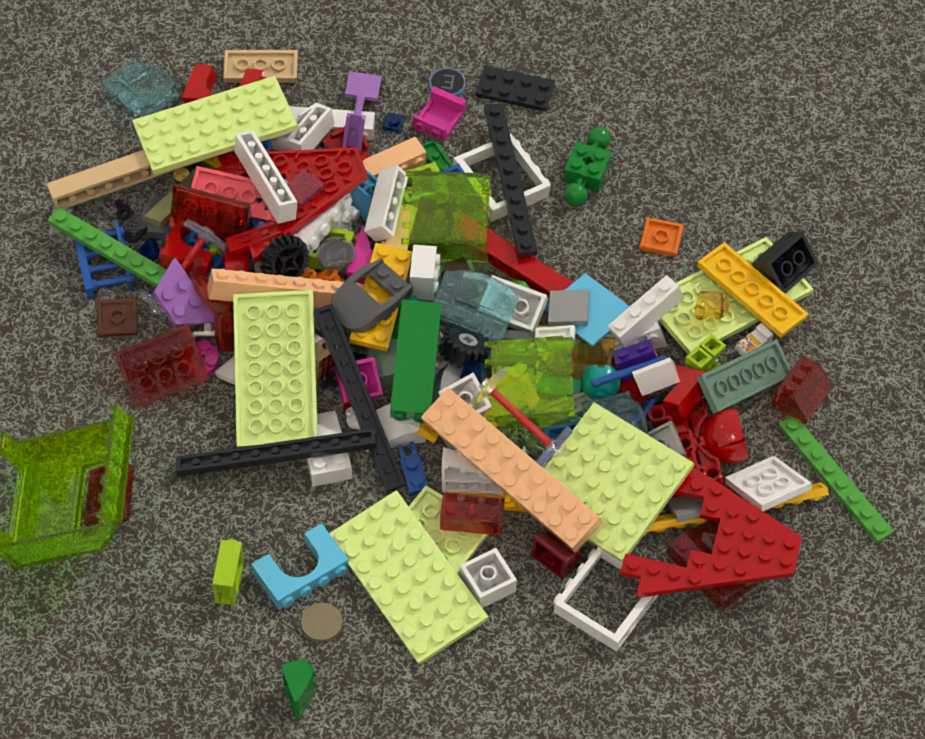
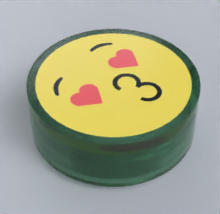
M184 167L173 171V182L178 185L191 173L190 170Z

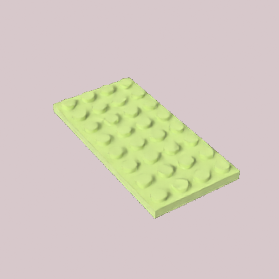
M275 76L132 120L153 175L234 151L235 134L254 130L258 139L262 142L299 130L298 124Z
M765 237L737 251V253L752 265V262L773 244ZM702 270L676 283L680 287L684 299L659 320L687 354L699 346L710 334L723 341L760 321ZM802 278L785 294L794 302H797L811 295L814 289Z
M313 290L233 294L237 448L318 436Z
M397 490L329 533L348 558V565L418 665L489 620L486 612Z

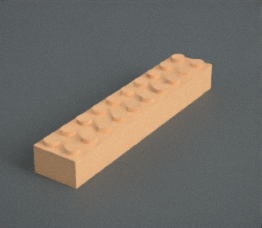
M449 387L421 416L428 427L574 553L580 549L603 523L600 516Z

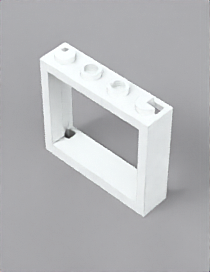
M510 134L516 160L536 185V187L524 191L526 204L529 206L548 197L551 184L542 175L540 168L532 162L530 155L523 150L520 142ZM490 142L454 157L453 166L459 163L478 192L484 204L483 210L492 222L508 215L505 200L496 204L469 167L472 164L494 156L492 143Z
M599 547L597 549L593 548L588 555V561L585 564L582 563L577 569V575L574 579L570 578L566 583L564 592L562 594L559 593L553 601L554 613L617 652L659 595L642 597L615 634L567 605L566 602L600 558L620 570L622 568V562Z

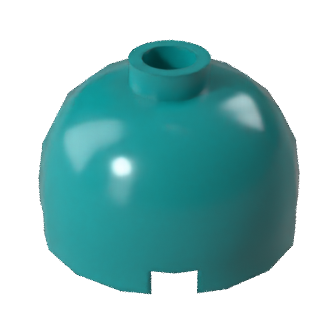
M592 365L584 369L581 378V387L584 394L596 402H605L613 399L619 391L620 379L593 388L591 380L617 372V370L608 365H604V368Z

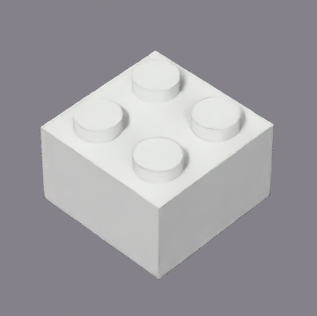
M413 245L410 284L413 285L414 292L411 297L414 295L419 300H434L435 293L439 292L438 277L441 274L440 254H437V246Z
M497 548L460 565L459 577L482 608L516 592L517 579Z

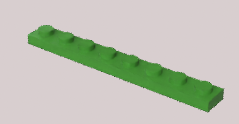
M60 207L48 219V224L154 287H157L166 272L165 268Z
M795 414L778 423V428L876 544L893 535L894 530Z

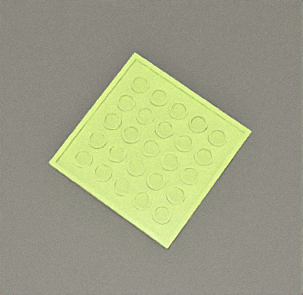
M594 402L544 469L600 516L603 523L587 541L623 563L625 554H630L693 469L694 463Z

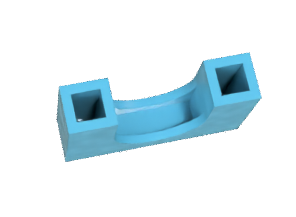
M322 523L304 533L305 544L318 561L316 568L310 574L302 577L286 575L280 570L269 554L251 564L252 574L278 610L283 607H290L298 598L309 596L312 590L317 587L326 586L331 579L336 576H343L349 569L348 558Z

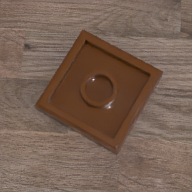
M136 297L97 300L99 338L138 335Z

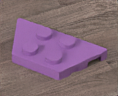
M174 258L152 293L174 327L186 324L192 326L202 323H216L218 321L177 259Z

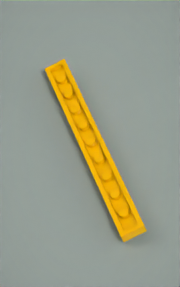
M823 483L811 484V490L772 508H781L787 503L800 504L803 500L807 499L820 500L822 496L829 495L828 487ZM672 513L659 515L644 535L650 531L663 532L666 531V528L670 527L683 528L686 524L690 523L703 524L706 522V519L698 518L677 522Z

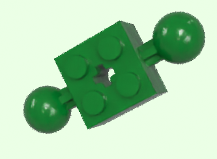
M604 127L591 129L587 135L589 145L576 142L564 169L563 182L569 184L564 190V199L571 206H580L585 203L588 197L587 189L598 193L610 166L612 153L611 151L604 150L611 141L610 133Z

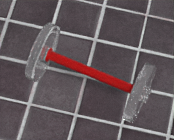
M187 219L183 226L196 235L198 240L181 264V267L186 272L205 243L221 252H224L228 245L216 237L214 231L206 226L203 228L192 220ZM140 289L136 296L151 305L150 310L160 315V313L166 315L155 297Z
M502 366L490 380L485 378L478 386L480 388L479 392L468 404L475 409L487 395H491L545 445V449L535 459V462L542 467L552 456L556 457L562 451V445L571 436L573 430L566 426L554 439H550L496 390V385L508 373Z

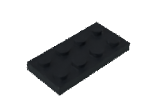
M484 66L476 97L547 112L555 80Z

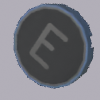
M453 68L436 70L429 80L430 90L435 86L455 96L463 94L466 88L464 75Z

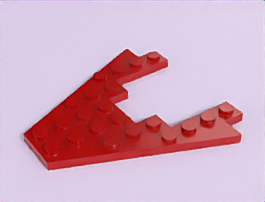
M357 147L266 151L282 178H287L291 192L297 200L296 220L277 223L275 220L225 238L231 256L251 251L254 262H258L263 257L260 252L265 251L264 246L270 244L269 240H275V235L281 237L282 233L287 235L289 233L293 235L299 233L303 227L366 181L369 177ZM236 153L218 155L221 167L213 170L249 177Z
M693 467L674 494L703 500L700 518L719 522L712 554L691 550L687 567L625 554L620 571L621 576L640 580L636 593L638 598L788 578L794 576L802 536Z

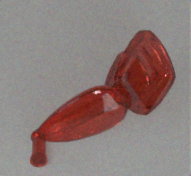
M196 257L190 277L202 303L208 310L215 313L214 334L218 350L223 352L235 351L233 302L209 299L207 290L209 278L199 275L204 260Z

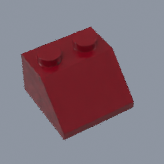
M545 531L533 536L531 556L559 578L564 580L578 566L580 559L578 551L574 553L551 532Z

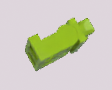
M710 334L686 356L685 366L704 372L721 366V363H719L721 360L720 354L725 351L726 345Z

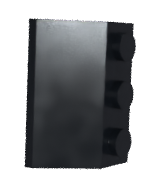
M803 231L787 232L752 262V266L784 293L789 291L819 264Z

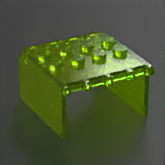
M406 171V177L413 178L412 187H405V193H412L411 204H405L403 209L411 211L410 222L402 223L403 228L409 229V238H402L401 244L409 245L412 252L413 245L437 246V254H440V261H452L465 257L466 261L488 262L487 244H484L487 242V229L480 227L488 226L487 209L489 208V196H492L491 176H483V173Z
M562 335L484 342V347H492V359H485L486 365H492V378L485 379V384H493V389L497 387L496 390L537 427H550L581 420L576 412H573L574 397L566 396V394H573L574 391L573 377H566L568 374H573L572 357H565V355L572 354V351H579V346L573 337H564ZM488 398L490 404H493V416L486 417L488 422L495 421L503 430L526 428L494 398Z

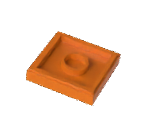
M647 217L639 250L676 258L684 225Z

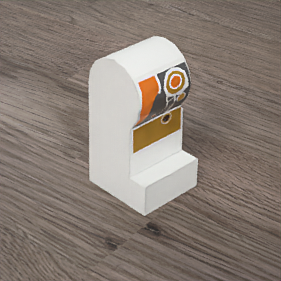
M760 323L753 332L742 338L734 349L742 356L771 342L773 333Z

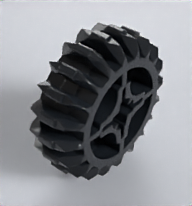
M282 233L281 237L275 235V240H269L270 244L264 246L265 251L260 252L263 257L259 259L261 263L259 268L264 274L299 277L301 273H305L304 267H309L306 262L310 260L308 256L310 252L307 249L306 243L298 236L296 237L290 233L288 235Z

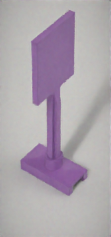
M349 71L344 97L356 98L357 100L354 114L347 113L342 148H346V146L357 147L358 151H361L366 118L365 115H361L364 100L377 102L382 76Z

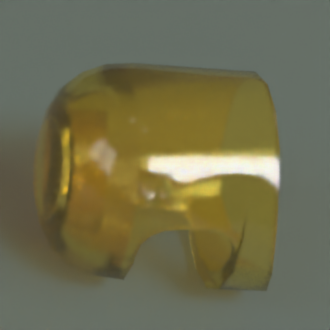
M700 291L695 306L696 319L724 318L729 309L727 296L720 291ZM704 301V311L702 315L701 304Z

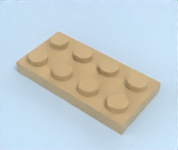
M225 50L224 83H241L246 69L264 70L266 78L275 76L278 83H297L298 50Z

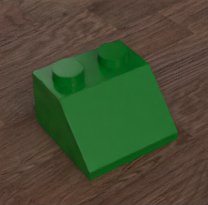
M306 657L281 665L283 685L296 720L302 717L314 695L313 686H316L314 667L312 664L308 665Z

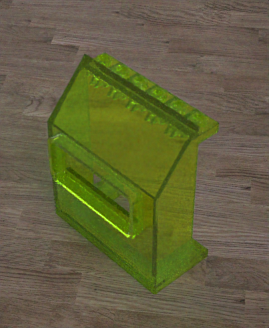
M113 405L109 407V410L113 413L112 419L15 441L5 431L0 432V455L18 470L9 534L7 535L0 529V557L14 568H22L25 566L29 567V565H38L104 551L122 523L135 413L127 415L118 405ZM104 465L106 467L105 474L101 475L102 480H100V483L103 485V491L98 493L100 497L98 502L101 503L100 511L96 512L99 523L79 528L86 472L90 468Z

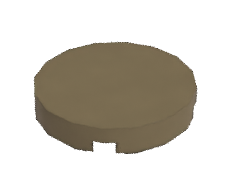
M329 603L313 604L302 614V632L313 642H330L337 638L342 630V615L337 607Z

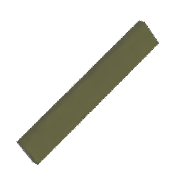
M204 161L199 165V167L216 169V167ZM196 169L144 216L145 222L162 227L177 213L179 207L182 208L184 202L188 200Z

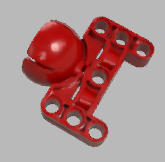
M702 398L685 419L669 415L664 403L653 406L648 412L654 429L672 421L683 447L689 446L684 448L687 455L685 458L692 461L695 468L709 477L716 475L717 477L712 479L723 485L724 479L720 462L731 465L744 462L749 458L738 411L735 408L723 409L714 413L709 418L705 400ZM674 494L671 498L680 497L681 495Z

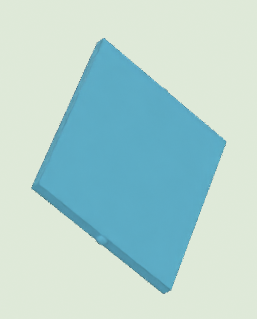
M586 273L565 289L589 290L588 325H575V334L591 347H594L611 333L608 325L630 307ZM549 303L546 305V308H545V310H544V311H546L548 314H549Z

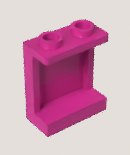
M434 86L430 91V100L419 115L415 114L413 116V128L418 132H425L431 135L434 139L446 141L466 112V100Z

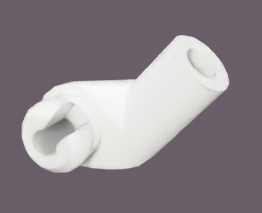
M352 407L346 410L348 426L355 430H361Z

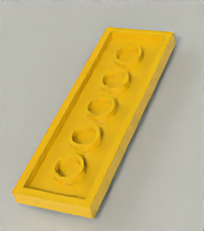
M725 242L697 263L698 268L780 338L808 317V313Z
M375 243L370 263L382 258L385 264L406 281L413 252ZM366 276L363 290L381 305L391 298L387 292ZM396 308L388 320L380 321L377 323V327L364 333L351 332L349 343L388 352L399 308Z

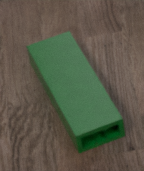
M402 300L390 406V418H394L397 421L410 419L418 423H424L421 416L432 405L442 303Z

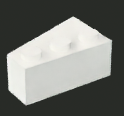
M315 103L299 113L298 118L295 119L299 130L272 138L273 149L277 151L314 149L335 125L332 108Z
M443 447L442 492L503 495V491L460 453Z

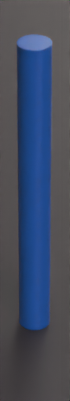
M664 355L593 379L591 384L595 388L633 375V371L665 360L667 357Z

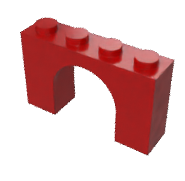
M195 64L182 96L184 104L215 95L211 93L217 78L212 65ZM246 69L239 87L266 79L264 70Z
M185 201L182 208L179 207L177 210V220L172 222L171 234H167L165 239V248L161 247L159 253L161 267L168 268L174 258L177 259L180 265L183 263L193 247L187 245L182 238L191 234L192 225L210 227V236L218 238V231L220 228H224L225 223L228 222L229 213L190 205ZM200 250L187 269L186 274L206 279L211 267L212 253Z
M675 365L680 382L676 383L663 402L669 415L685 419L704 397L696 377L706 372ZM635 378L620 384L619 393L625 403L639 406L649 395L642 396Z

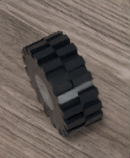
M458 324L457 327L451 325V327L446 328L439 345L440 355L444 356L443 359L445 361H450L449 364L458 365L457 368L460 369L464 367L465 370L471 368L474 371L477 368L481 369L485 365L492 344L487 336L484 337L483 332H477V329L474 327L470 329L467 325L462 327L461 324Z

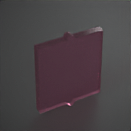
M302 170L287 183V186L297 200V204L302 207L325 187V183L318 180L315 175L312 176Z

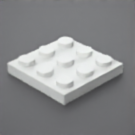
M775 456L725 477V484L761 511L768 510L811 490V482Z

